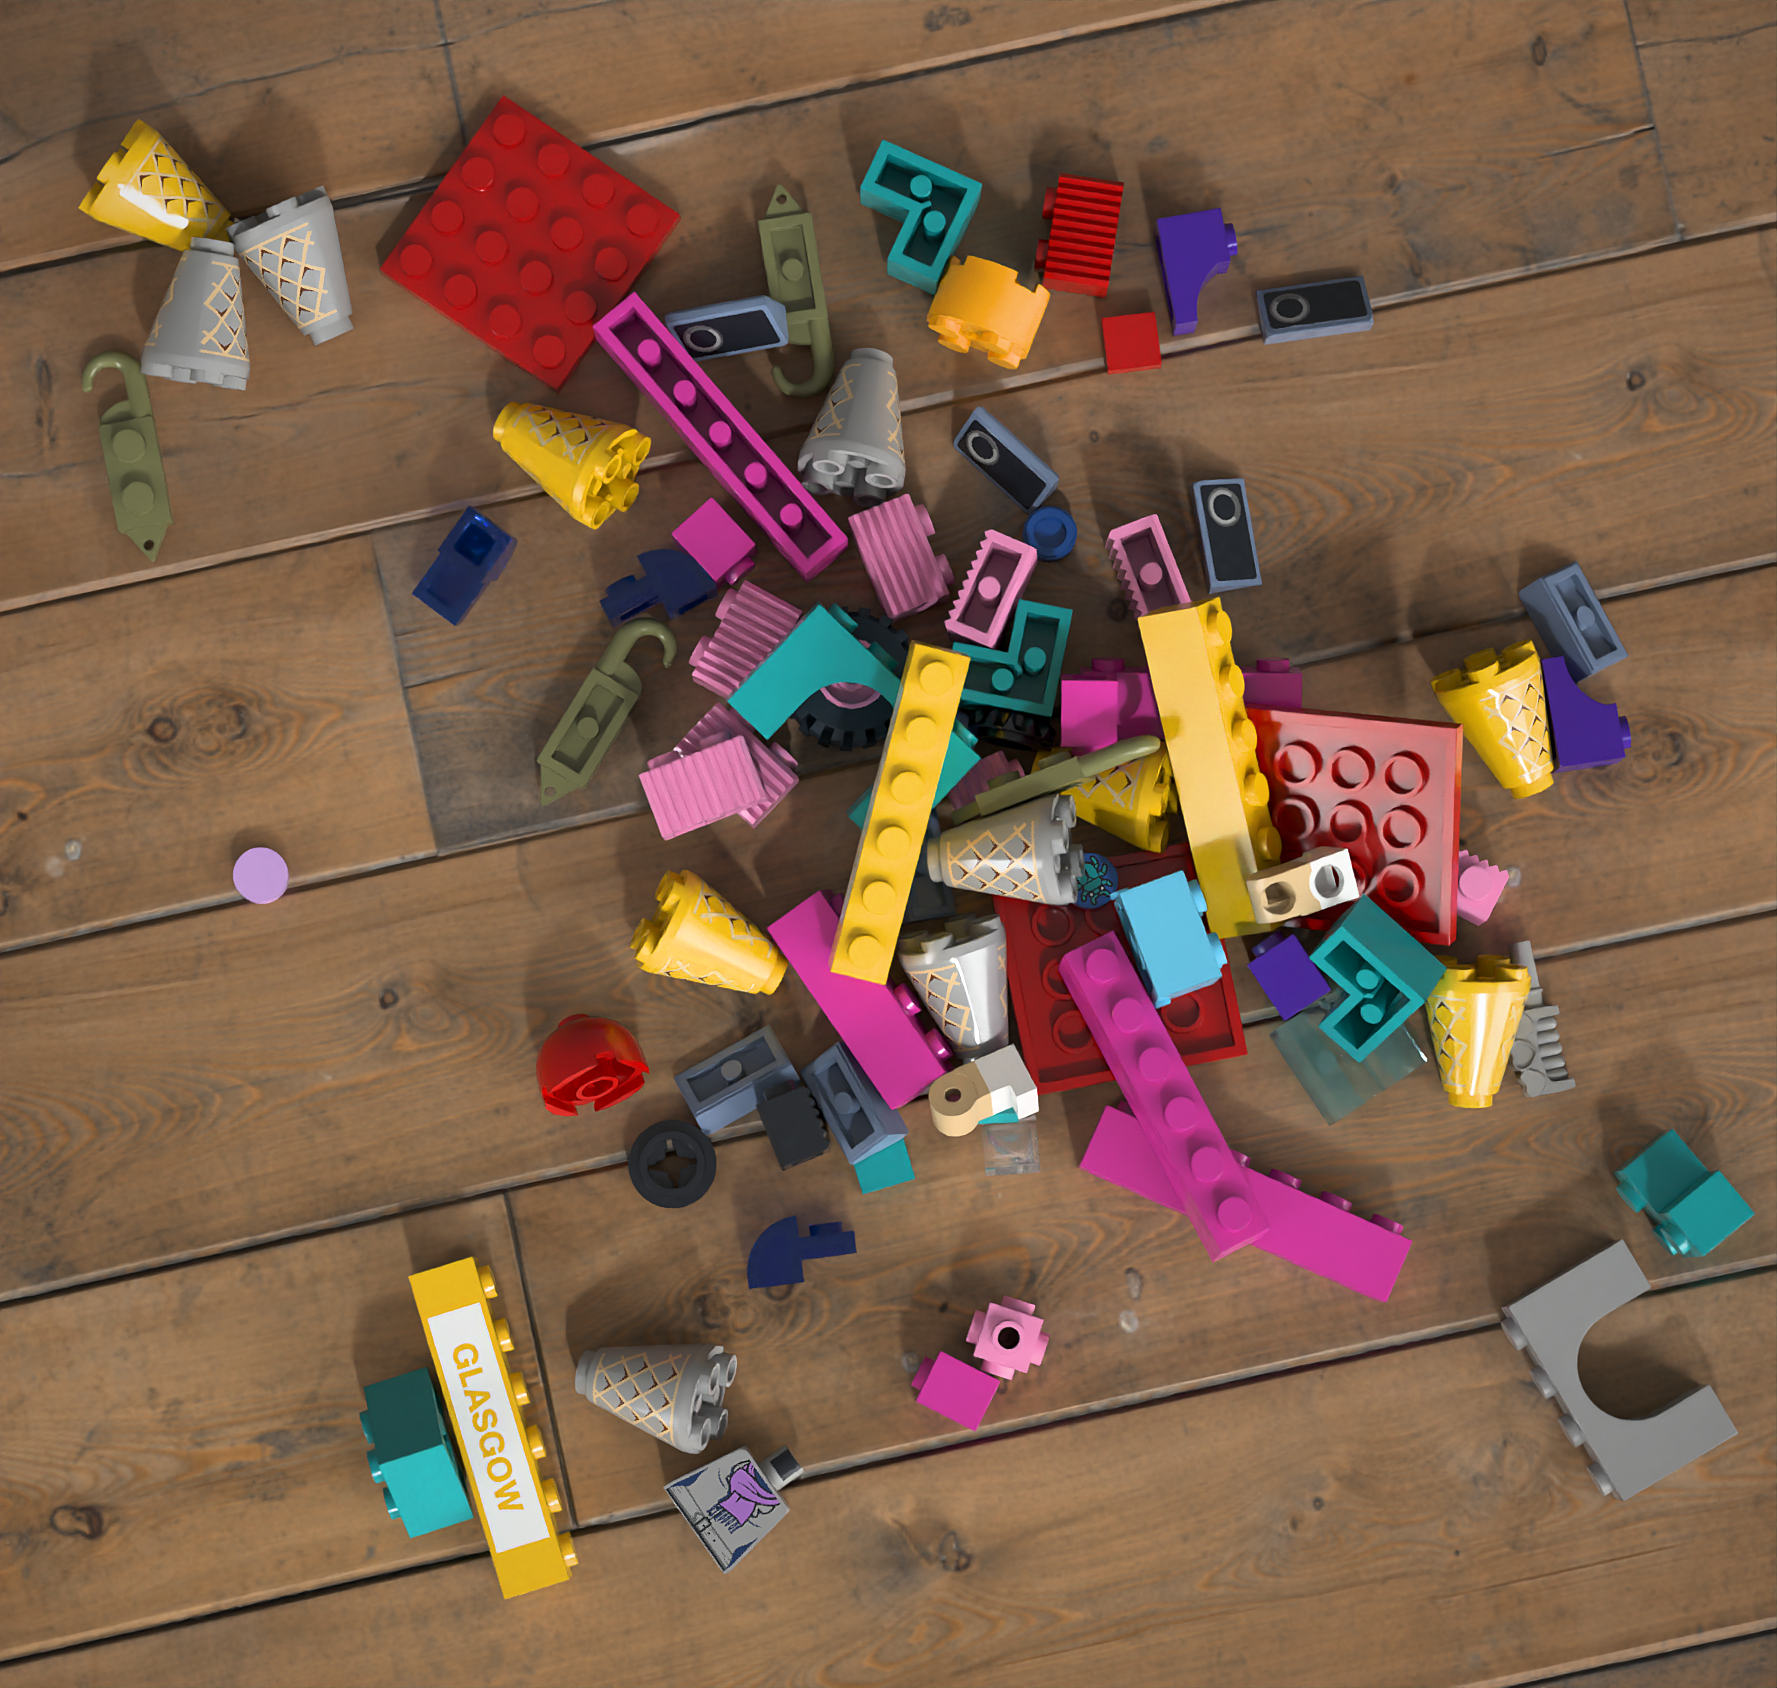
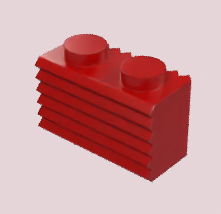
M1060 173L1058 187H1046L1042 219L1052 220L1049 240L1038 239L1034 271L1044 272L1042 286L1045 289L1065 291L1067 293L1074 292L1099 298L1106 297L1124 182Z

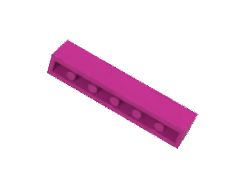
M635 292L593 325L598 343L806 584L848 550V538Z
M1114 931L1065 954L1060 962L1058 971L1211 1261L1215 1262L1262 1238L1271 1226Z
M1120 1101L1117 1109L1106 1105L1078 1168L1188 1217L1129 1103ZM1230 1149L1271 1226L1262 1238L1252 1242L1250 1245L1378 1302H1387L1413 1242L1400 1235L1404 1226L1373 1213L1370 1222L1349 1213L1353 1205L1351 1202L1326 1191H1322L1320 1198L1317 1199L1299 1191L1302 1183L1301 1180L1274 1168L1271 1169L1269 1176L1263 1175L1248 1168L1251 1158Z

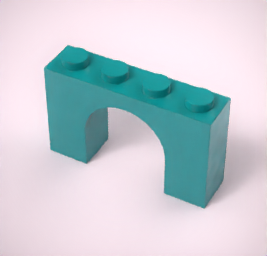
M817 602L733 689L726 699L738 713L768 740L810 695L831 684L852 682L868 686L883 695L894 708L901 680L892 670L899 663L876 641L868 648L865 647L852 634L859 625L835 602L828 610L821 603ZM956 718L954 719L931 810L981 759L972 749L979 740ZM875 781L846 810L848 817L862 830Z

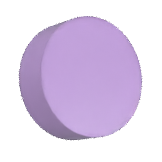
M263 847L253 848L243 853L236 861L233 869V881L237 890L245 899L257 904H267L277 900L287 889L289 870L287 864L277 852Z

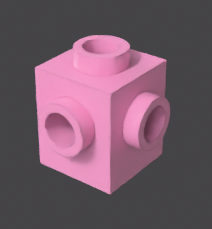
M1004 1295L1001 1306L989 1302L986 1313L975 1310L966 1342L975 1344L972 1355L983 1359L980 1370L1012 1380L1015 1370L1027 1373L1030 1363L1040 1366L1050 1334L1040 1331L1043 1319L1032 1316L1035 1305ZM1004 1327H1013L1019 1334V1342L1014 1348L1005 1349L998 1342V1334Z

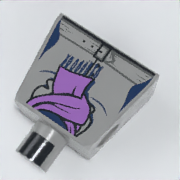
M786 1444L760 1463H758L749 1448L744 1445L672 1480L663 1488L725 1575L790 1511L791 1508L778 1490L802 1474L804 1470Z

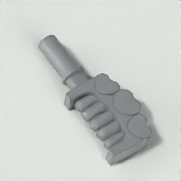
M1530 941L1510 944L1508 946L1512 964L1528 967V973L1531 975V988L1508 1059V1066L1512 1071L1519 1072L1516 1077L1517 1083L1522 1086V1093L1528 1098L1557 1093L1576 1087L1574 1078L1565 1080L1568 1077V1071L1563 1068L1565 1058L1560 1055L1563 1047L1561 1043L1557 1042L1560 1034L1558 1030L1554 1029L1557 1026V1021L1552 1017L1560 1014L1558 1005L1544 1007L1541 994L1543 989L1539 985Z

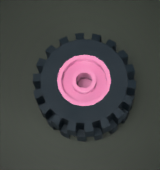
M848 606L840 607L859 625L852 634L865 647L868 648L876 641L899 663L892 672L901 680L910 648L907 644L909 637L902 628L899 631L895 630L891 626L893 620L882 614L880 619L870 615L871 609L860 607L858 612H848ZM842 682L825 686L814 692L795 710L790 719H795L800 725L798 730L806 737L811 734L819 739L817 743L827 748L830 744L840 746V751H852L853 747L863 746L864 750L875 746L876 742L883 738L886 740L894 708L876 690L858 683Z

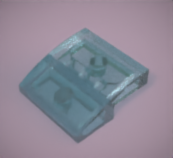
M1339 987L1268 1034L1329 1126L1428 1062L1403 1023L1360 1063L1351 1057L1318 1027L1339 994L1344 990L1342 987Z

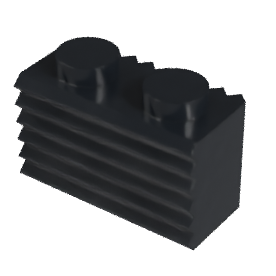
M794 1079L763 1091L766 1101L757 1104L756 1108L783 1171L829 1153L832 1144L831 1141L826 1140L828 1134L826 1130L822 1129L824 1124L822 1120L818 1119L820 1114L814 1108L815 1101L810 1098V1089L803 1086L797 1088Z

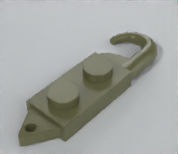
M778 184L764 220H758L769 296L771 299L782 303L786 308L788 343L811 345L814 372L812 377L804 383L789 381L779 366H773L771 374L774 383L783 393L793 398L806 399L818 395L828 387L834 376L835 358L811 212L805 213L785 188ZM784 197L787 201L784 204H779L777 199Z
M118 350L104 351L94 356L85 365L81 376L82 390L84 392L92 390L93 379L97 372L103 368L115 367L124 376L128 400L116 403L105 411L100 418L99 432L118 532L121 535L127 534L149 560L155 562L168 525L175 523L146 375L140 373L141 364L130 354ZM148 542H154V547L151 550H146Z
M638 617L626 622L615 633L595 668H592L536 760L541 765L540 803L543 807L578 788L585 791L640 701L643 690L640 678L634 669L624 662L637 639L643 635H653L659 638L665 650L662 661L663 666L669 668L673 665L677 656V641L673 631L664 622L653 617ZM548 788L555 789V794L551 797L545 794Z
M1155 735L1132 737L1071 758L1069 751H1064L1040 760L1038 762L1040 770L1027 776L1020 777L1019 771H1012L987 781L990 790L975 795L976 801L951 812L955 826L1044 795L1060 794L1096 780L1095 774L1156 752L1160 748V739Z

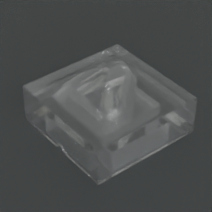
M1036 1115L1019 1119V1122L981 1124L985 1176L1040 1172Z

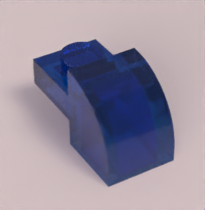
M468 506L439 547L438 551L440 554L412 594L454 626L460 625L490 582L496 581L506 567L516 548L517 539L474 506Z
M657 549L637 555L639 564L645 574L644 577L636 580L634 575H629L614 582L605 589L608 596L599 602L609 623L614 628L658 603H661L670 621L718 596V592L711 576L694 558L675 550Z
M797 1216L787 1217L775 1222L758 1237L750 1252L747 1266L749 1289L804 1283L805 1277L802 1260L857 1254L854 1231L843 1232L842 1221L809 1225L810 1236L799 1237Z

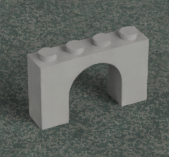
M1623 1239L1611 1241L1503 1305L1501 1308L1507 1319L1500 1322L1513 1347L1517 1351L1525 1347L1536 1367L1529 1370V1373L1543 1397L1548 1399L1554 1396L1565 1414L1558 1418V1422L1570 1443L1575 1448L1582 1444L1591 1458L1593 1464L1586 1468L1597 1489L1603 1496L1611 1493L1614 1499L1626 1501L1738 1434V1431L1709 1384H1698L1653 1412L1633 1419H1619L1603 1412L1586 1395L1580 1383L1577 1369L1578 1351L1585 1334L1597 1320L1652 1288Z

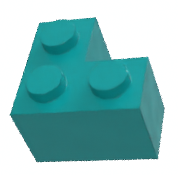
M882 140L860 187V204L904 223L887 258V274L935 295L950 256H955L981 200L982 183Z
M1019 599L1008 652L954 642L952 650L966 653L970 657L958 707L973 711L985 708L1014 712L1023 716H1031V718L1044 721L1049 725L1073 610Z
M1363 894L1330 926L1309 956V959L1344 989L1318 1027L1360 1063L1427 1000L1447 967L1369 897Z
M1674 1129L1662 1131L1613 1172L1621 1182L1616 1187L1621 1198L1636 1213L1643 1209L1657 1225L1651 1230L1652 1234L1672 1256L1679 1252L1683 1258L1704 1257L1755 1214L1719 1170L1708 1172Z
M428 1367L365 1386L364 1392L368 1410L359 1412L367 1442L369 1444L374 1443L375 1449L366 1452L367 1459L376 1484L383 1481L387 1484V1487L383 1488V1495L391 1519L402 1518L409 1537L413 1538L474 1518L467 1480L452 1446L443 1402Z

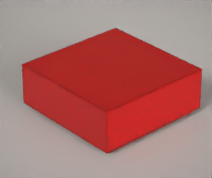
M1155 312L1101 318L1107 375L1161 368L1162 360Z

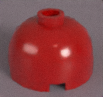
M583 1013L571 1015L558 1024V1028L548 1036L539 1049L536 1061L537 1083L545 1108L554 1115L567 1117L578 1116L575 1106L595 1101L593 1107L595 1112L628 1099L645 1084L642 1072L649 1074V1067L643 1050L631 1032L618 1021L598 1016L589 1017V1015Z

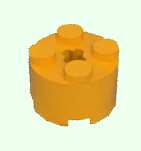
M954 255L950 256L927 314L928 327L940 333L937 342L951 350L967 353L969 347H973L988 353L987 359L994 364L1007 369H1017L1020 360L1027 358L1049 302L1050 293L1040 284H1036L1031 292L1021 286L1016 280L1017 271L998 263L968 255L964 265H961L960 259Z

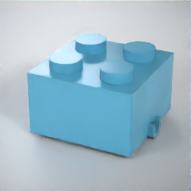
M1181 870L1135 888L1128 889L1127 887L1110 894L1111 900L1116 899L1114 906L1146 992L1155 1009L1170 1004V1000L1212 985L1222 976L1220 968L1223 967V964L1227 963L1226 956L1216 932L1206 934L1201 916H1203V912L1207 911V906L1196 879L1187 882L1184 872Z

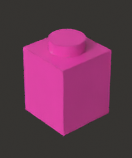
M712 497L671 533L673 543L717 590L727 581L731 586H735L756 566L752 560L757 554L756 544Z
M1061 674V747H1072V755L1082 756L1117 742V674Z
M939 1351L935 1360L927 1356L924 1357L910 1386L920 1390L915 1399L916 1402L976 1432L1001 1381Z

